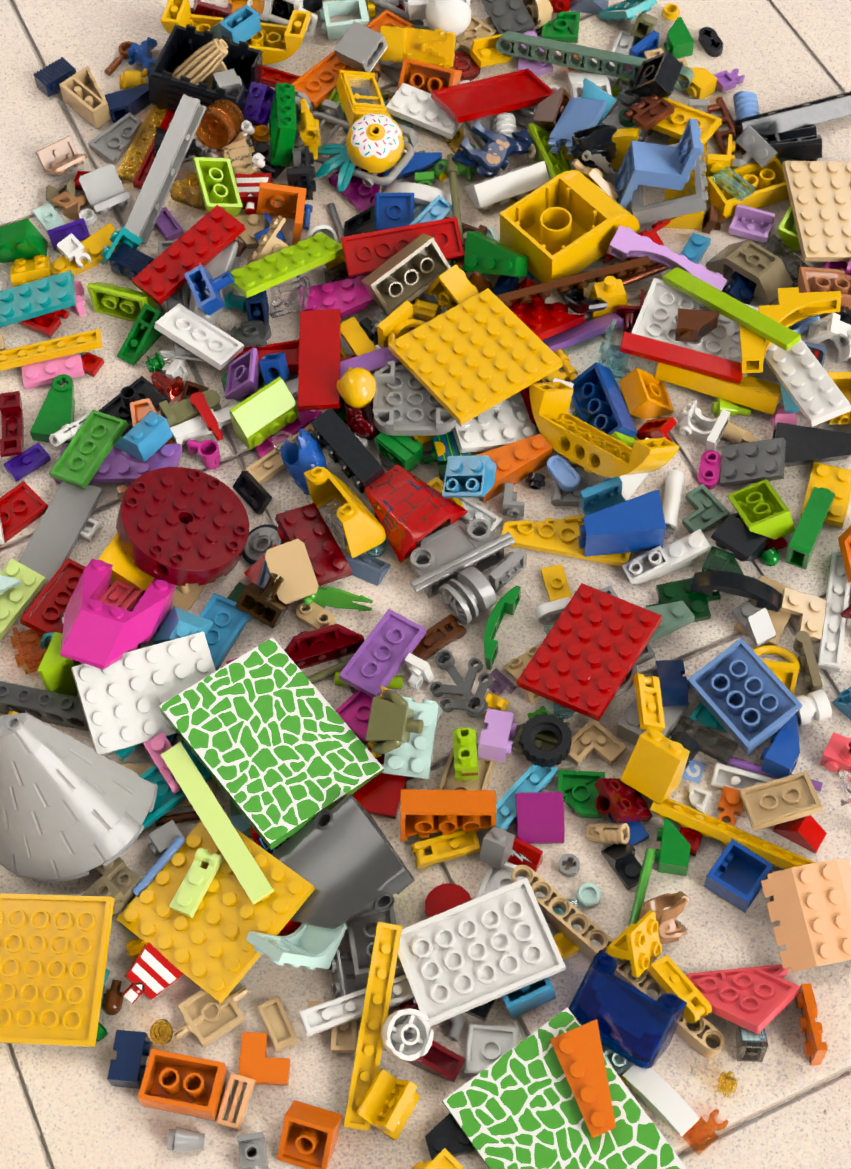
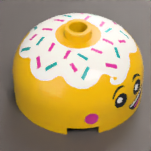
M370 113L361 116L351 125L347 133L346 149L348 157L356 167L359 166L362 169L368 170L369 173H382L392 169L397 165L404 150V136L400 126L392 118L384 114Z

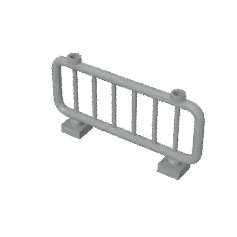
M325 99L322 103L325 113L311 112L314 119L322 120L319 124L320 129L326 122L336 125L318 148L326 145L340 127L348 130L350 128L348 121L343 120L345 116L341 105ZM398 124L404 136V149L407 150V153L389 175L378 177L376 176L378 173L370 174L358 167L354 169L353 176L363 179V184L369 188L374 183L387 185L395 180L414 156V147L418 143L414 129ZM298 125L295 139L300 135ZM347 136L340 144L344 145L346 143ZM318 155V159L314 161L324 164L335 155H330L329 158ZM340 165V166H339L338 168H336V169L340 171L342 165Z

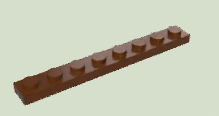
M649 256L496 296L509 308L513 306L512 303L520 302V304H525L532 301L531 298L539 297V299H544L551 296L550 293L558 292V294L569 292L570 288L573 287L582 289L588 287L589 283L603 282L607 276L620 279L627 276L626 273H642L646 271L650 260Z

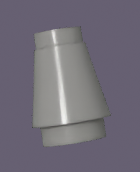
M180 1127L169 1129L167 1150H174V1153L204 1149L205 1133Z

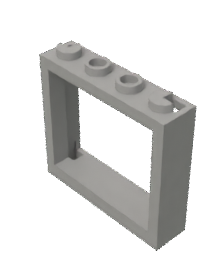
M677 143V144L668 145V146H675V147H677V146H678V143ZM704 147L702 154L698 155L696 159V166L694 168L695 195L644 206L643 185H638L637 190H634L632 196V211L639 225L706 210V200L709 199L707 190H705V187H708L707 178L703 173L707 172L705 161H702V158L705 157Z

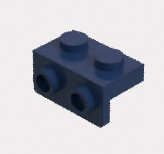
M735 271L731 275V282H728L723 287L722 292L744 304L750 305L754 298L753 295L757 284Z

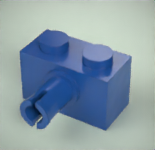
M202 265L184 274L199 308L208 316L225 306L219 292L220 289L235 282L229 270L215 279L212 278L210 272Z

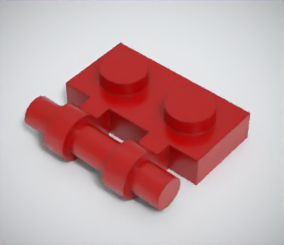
M61 309L18 322V324L51 338L61 325L60 317L67 319L69 312Z

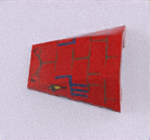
M398 464L364 489L400 563L406 560L412 551L417 548V542L445 521H448L451 525L468 513L466 509L449 498H443L442 493Z

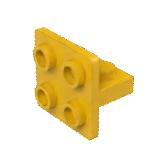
M649 910L636 924L631 923L607 947L608 956L621 960H630L633 977L639 978L661 955L662 945L659 941V925L656 921L655 911Z
M380 1069L362 1101L357 1115L392 1140H397L420 1098V1095L415 1092L418 1086L411 1081L399 1080L386 1070Z

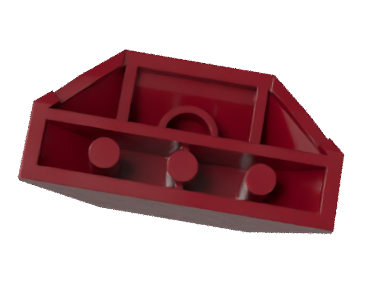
M339 624L323 625L319 629L309 632L303 631L293 636L284 651L301 670L356 653L363 644L364 637Z

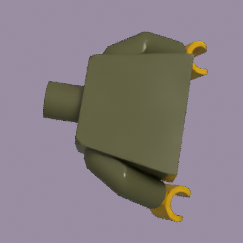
M383 686L379 687L382 689V694L379 697L373 696L366 734V741L372 742L368 743V747H372L371 754L376 758L399 748L402 743L408 742L411 732L421 734L424 725L423 720L413 719L414 710L408 708V702L398 692Z

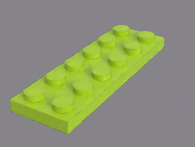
M323 232L317 233L276 253L266 255L260 260L250 262L244 267L232 270L231 274L235 282L229 285L244 297L249 298L343 256L342 245Z

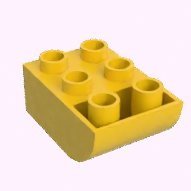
M570 170L557 175L500 213V243L528 256L527 270L541 283H546L576 275L606 255L608 247L620 225L631 228L635 233L640 232V225L637 218L586 175L578 170Z

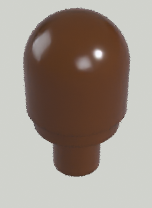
M112 980L110 990H106V993H104L102 1009L108 1015H115L122 1008L124 998L123 993L120 992L122 981Z

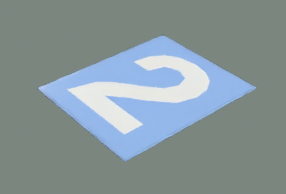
M696 760L689 761V766L684 771L682 778L700 783L706 764Z

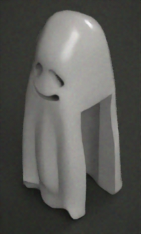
M237 241L231 242L204 266L210 272L213 279L228 270L232 272L234 269H239L241 258L236 257L239 247ZM230 285L220 289L219 292L224 304L227 293L234 290ZM191 291L188 309L215 326L225 306L208 316L199 308Z

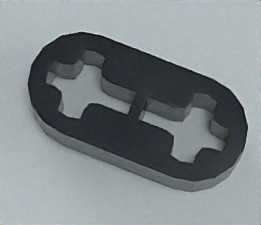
M701 28L698 41L705 52L711 57L720 56L723 51L722 40L713 28Z

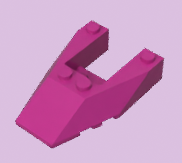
M92 559L84 569L65 609L60 656L104 670L120 660L127 651H133L137 649L138 644L143 641L148 642L172 606L175 585L165 580L154 578L131 612L100 601L110 587L113 565L102 560Z

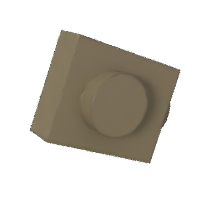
M69 179L58 189L48 185L46 187V200L53 204L52 199L63 192L76 196L75 182Z

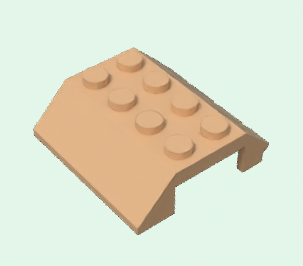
M833 859L767 874L768 879L762 880L761 884L765 898H774V901L766 903L771 922L780 921L779 926L773 927L777 947L786 945L787 950L779 952L783 969L791 968L793 973L851 960V866L849 859Z

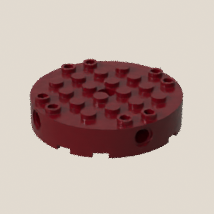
M165 467L149 471L130 484L122 498L116 520V529L121 548L125 554H129L134 560V564L140 570L158 580H165L174 585L186 586V583H198V586L215 582L217 578L223 575H228L238 564L249 536V518L239 497L219 479L196 469Z

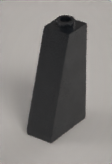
M780 422L774 426L772 439L783 437L786 441L784 467L813 464L814 462L845 460L851 455L850 433Z

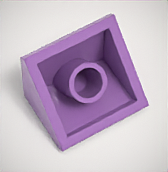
M255 347L228 364L224 398L242 400L245 395H253L258 391L260 364L258 351Z

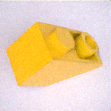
M689 67L694 72V78L689 87L684 91L694 99H705L716 91L717 77L705 68ZM680 76L681 79H683L684 81H687V79H686L685 77Z

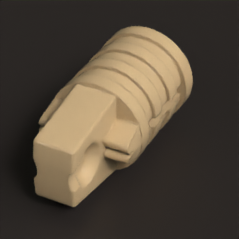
M731 421L727 423L721 435L722 439H726L733 444L760 441L753 436V432L739 427Z
M603 822L589 824L586 828L585 838L590 842L602 844H627L630 838V829L627 823Z

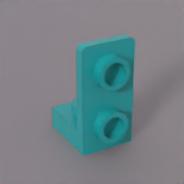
M124 227L119 231L115 230L109 239L112 243L109 247L105 246L100 255L103 257L100 263L104 265L108 261L118 242L136 250L143 239Z

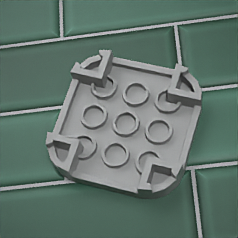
M395 361L387 362V366L379 371H375L376 392L373 398V420L375 427L380 432L392 436H436L446 434L456 426L457 421L405 366H395Z

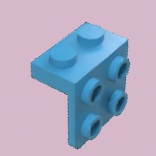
M620 477L605 479L602 483L593 487H586L580 492L579 507L585 516L626 501L622 496V481Z

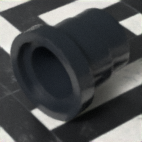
M131 386L124 387L120 392L121 407L125 411L131 412L130 403L141 400L140 396L136 393L135 388Z

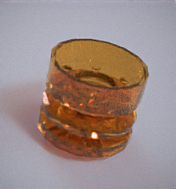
M216 100L206 108L196 135L208 148L222 149L242 131L243 114L238 106L230 100Z

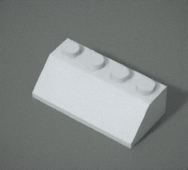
M537 161L499 173L494 177H488L464 185V188L475 208L487 210L494 207L493 203L500 202V204L510 202L513 196L517 195V198L527 196L528 191L536 190L550 181L545 161Z

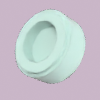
M589 882L580 885L577 890L578 903L585 908L597 906L601 899L599 887Z

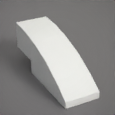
M641 1058L622 1075L623 1079L626 1080V1086L644 1101L648 1109L681 1137L699 1120V1116L680 1095Z

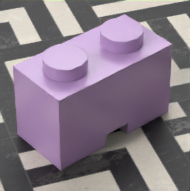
M487 708L484 720L485 728L484 730L482 729L478 744V758L505 763L506 755L512 752L513 741L510 738L511 736L515 737L517 731V723H514V713Z

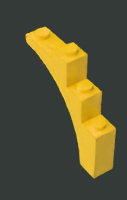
M798 287L778 288L777 305L759 306L758 311L788 328L812 316L840 312L841 291L799 293ZM739 325L742 373H763V361L771 342Z

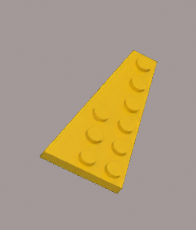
M585 515L566 516L565 519L559 520L545 518V521L532 522L531 520L505 522L501 534L509 532L514 538L515 543L510 545V547L620 567L629 562L631 552L584 557L583 549H579L578 536H580L579 525H583V517Z

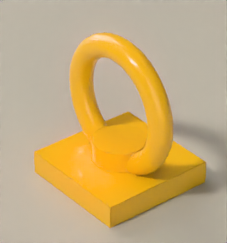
M408 300L377 325L379 347H387L388 343L408 333L411 327L417 328L426 323L413 319V305Z
M763 645L754 648L753 651L758 656L775 654L790 662L761 659L794 695L797 676L800 671V662L796 655L786 648L775 645Z

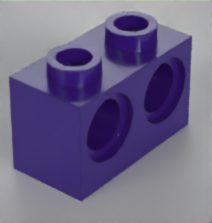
M251 82L241 118L248 120L255 126H267L275 91L268 85Z

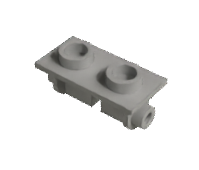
M337 950L328 969L329 973L332 974L333 983L331 991L335 999L358 991L356 979H347V976H354L355 974L352 957L347 952L340 954L339 950Z

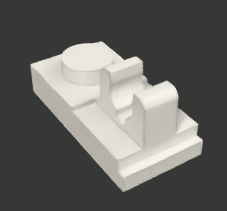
M409 653L405 658L407 670L412 674L408 682L411 687L419 690L424 681L430 684L434 676L428 662Z

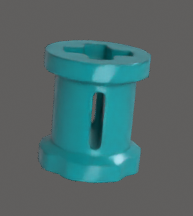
M229 291L225 297V309L234 308L242 313H246L245 297L234 295L233 292Z

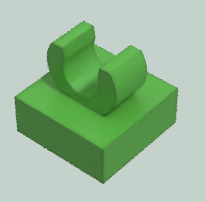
M434 171L416 172L415 183L426 184L432 187Z

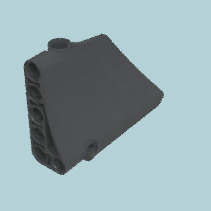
M351 794L347 795L330 811L322 810L316 817L271 854L315 887L313 893L290 921L335 929L366 909H376L378 912L387 911L395 902L393 895L401 893L415 881L373 817Z

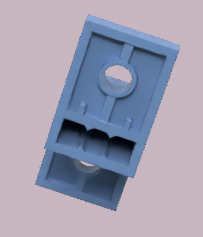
M689 119L677 147L631 141L614 181L615 192L619 195L616 201L626 209L627 205L631 204L633 192L637 190L638 185L682 191L685 183L689 181L691 170L696 166L698 155H701L703 151V143L700 142L701 129L698 127V120Z

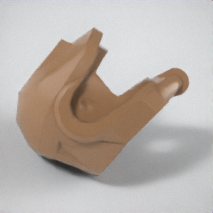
M682 891L673 894H662L643 903L638 921L649 910L655 911L656 921L659 925L660 943L667 944L679 941L680 937L687 934V929L681 922L675 919L684 911V907L689 903L690 899Z

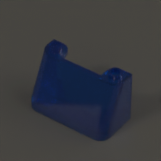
M599 950L594 956L568 1009L581 1026L597 1019L601 1044L640 1068H651L670 1045L687 1002L674 994L668 993L662 994L657 1000H654L615 976L617 962L610 955Z

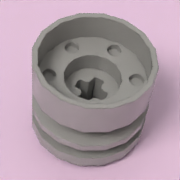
M472 566L459 573L457 580L451 579L448 581V584H444L439 588V594L445 607L463 625H467L472 619L477 618L479 611L484 613L497 603L496 594L489 581L478 569Z

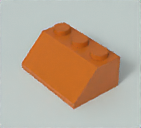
M404 58L397 90L402 83H406L431 94L433 90L459 85L462 71L412 58Z

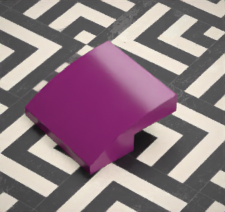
M563 792L516 793V837L528 844L564 843Z

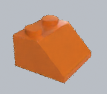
M294 1100L284 1117L277 1160L305 1169H328L339 1136L342 1114Z

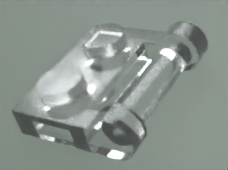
M305 276L295 282L271 287V301L268 314L272 318L307 309L310 289L309 279ZM300 289L299 291H295V292H291V293H288V294L281 295L282 293H285V292H289V291H292V290Z

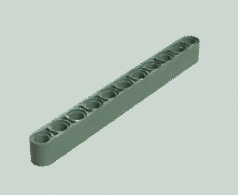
M512 31L504 32L496 42V48L502 54L635 81L642 62L648 60L646 58ZM683 66L680 76L685 77L687 81L679 77L674 85V89L677 90L687 89L694 78L693 70Z

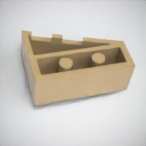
M89 66L59 84L63 100L93 126L99 128L111 120L108 103L95 78L92 76Z

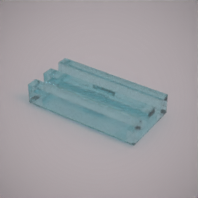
M728 166L724 167V171L720 170L719 174L713 175V181L739 201L744 200L755 192V187Z

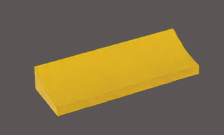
M659 362L657 365L656 379L774 415L782 399L780 385L749 375L747 377L742 376L740 384Z

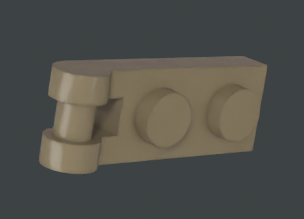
M799 631L796 634L793 649L800 655L798 660L800 662V669H803L805 674L803 676L804 687L809 689L810 693L822 689L823 684L810 635L806 631Z

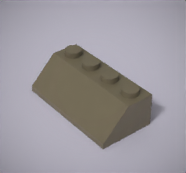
M423 233L361 280L372 299L389 316L407 300L411 302L428 289L441 274L451 267L434 238Z

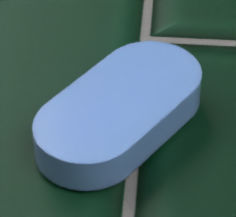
M554 455L548 459L547 471L559 487L568 492L576 490L580 485V476L567 459L560 455Z

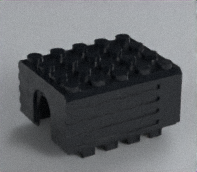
M188 24L186 28L175 25L148 76L149 103L156 105L159 109L166 108L175 113L183 94H186L187 96L199 99L201 101L200 104L206 107L202 120L208 121L211 125L218 124L224 126L228 130H239L243 121L241 114L251 82L261 83L263 51L249 47L247 42L239 41V44L231 42V38L224 35L218 38L224 40L228 45V54L222 60L227 70L234 69L242 82L236 97L226 94V89L216 87L215 91L209 89L208 84L199 81L198 85L190 83V78L181 76L180 79L173 78V72L200 47L218 38L214 36V32L204 30V33L198 32L196 27Z

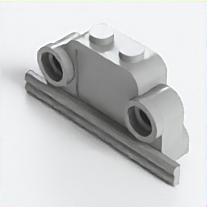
M474 519L469 522L468 526L461 521L451 525L447 524L443 529L425 536L421 541V547L412 551L410 561L413 573L417 578L410 581V584L416 593L424 590L428 598L439 594V588L444 584H448L449 580H457V575L469 566L475 567L482 572L497 564L504 558V548L514 544L515 540L509 532L496 538L491 531L489 522L484 519Z

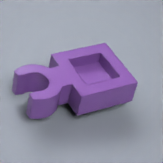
M733 69L731 73L725 70L714 74L717 77L716 87L721 92L735 88L737 84H741L744 81L745 75L738 76L739 69Z

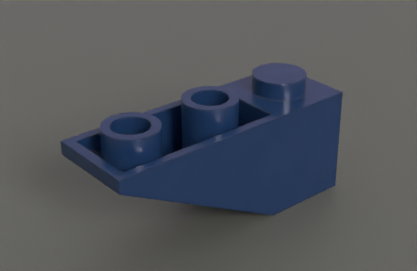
M149 83L105 95L113 123L129 112L135 116L150 105Z

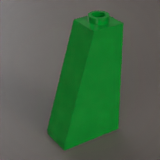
M814 487L788 546L786 563L806 570L834 501L835 494L829 489Z

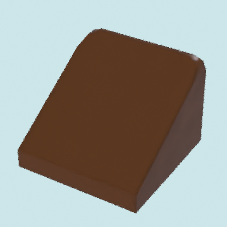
M186 380L181 398L183 400L187 399L193 393H202L209 388Z

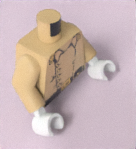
M248 120L243 121L241 124L243 132L241 131L234 141L222 149L224 158H230L234 177L238 173H261L260 168L265 166L264 156L260 153H255L251 138L247 136L255 132V128Z

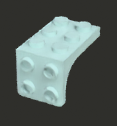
M403 697L408 702V708L414 710L413 719L423 720V731L421 734L411 732L408 742L402 743L399 748L385 754L384 771L382 773L429 780L439 715H442V709L436 701L423 699L422 703H416L413 698Z
M302 923L295 932L287 936L249 931L246 941L254 945L253 949L255 951L271 956L270 961L283 966L284 963H287L296 968L302 965L310 970H315V967L329 969L346 931L347 924L343 923L335 929H329Z

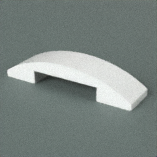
M411 182L387 184L384 193H414V203L427 206L440 195L452 205L451 194L424 184ZM453 210L448 214L449 216H453Z

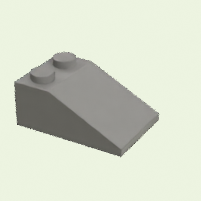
M637 698L629 705L617 727V737L634 746L639 736L646 731L640 729ZM688 706L663 707L665 729L662 731L663 736L669 739Z
M393 906L384 912H378L376 909H366L347 921L357 990H362L367 986L377 922L397 925ZM397 956L394 978L405 975L399 956Z

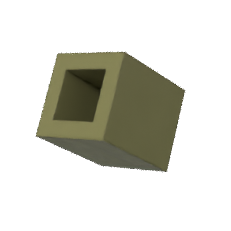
M640 13L635 21L631 35L644 39L654 31L658 18L646 13Z

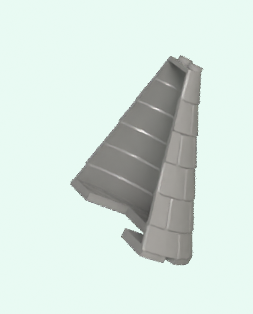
M28 713L0 716V864L17 876L23 875L30 877L33 881L46 883L75 880L89 875L90 870L101 864L104 866L109 865L122 855L143 831L144 826L142 823L148 812L152 813L157 797V784L96 753L93 748L73 739V737Z

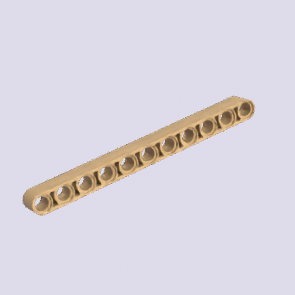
M518 865L514 868L510 884L517 882L516 878L519 876L527 877L533 893L541 892L546 896L543 899L536 897V900L544 918L574 943L699 1054L709 1059L718 1056L725 1044V1039L717 1028L703 1016H700V1020L693 1023L697 1027V1031L689 1030L686 1026V1023L689 1022L686 1021L684 1012L647 969L640 975L639 980L630 979L628 973H632L630 960L619 959L620 963L614 964L609 960L610 956H608L607 947L614 940L530 867ZM560 908L564 914L558 915L554 913L553 909ZM578 924L583 930L576 931L571 925ZM597 940L600 942L601 947L592 946L590 941ZM647 990H655L658 993V997L650 996ZM673 1006L677 1009L678 1013L671 1014L666 1007ZM706 1040L714 1041L717 1048H710L706 1044Z

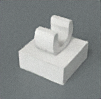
M174 359L171 365L165 364L161 370L166 372L165 378L175 388H180L189 374L180 359Z

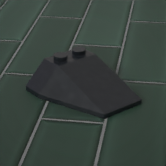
M815 124L762 137L778 152L775 155L777 157L802 161H817V158H822V138L820 134L817 135Z

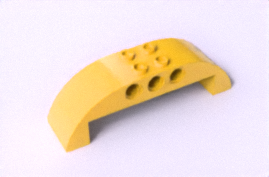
M168 0L161 18V24L169 34H171L175 25L186 28L187 24L196 27V31L204 33V30L210 31L211 27L224 18L191 14L189 0ZM293 10L288 26L260 22L261 31L245 42L249 43V47L263 51L262 65L282 62L295 54L301 46L311 18V12Z
M561 382L533 383L529 387L532 413L542 436L555 451L568 458L569 462L584 467V470L606 477L649 473L666 465L679 450V445L664 437L635 440L632 448L568 413L574 389Z

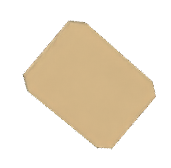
M295 539L266 551L265 559L270 574H278L276 579L280 576L284 579L277 591L281 602L286 605L317 593L319 585L305 544L301 540Z

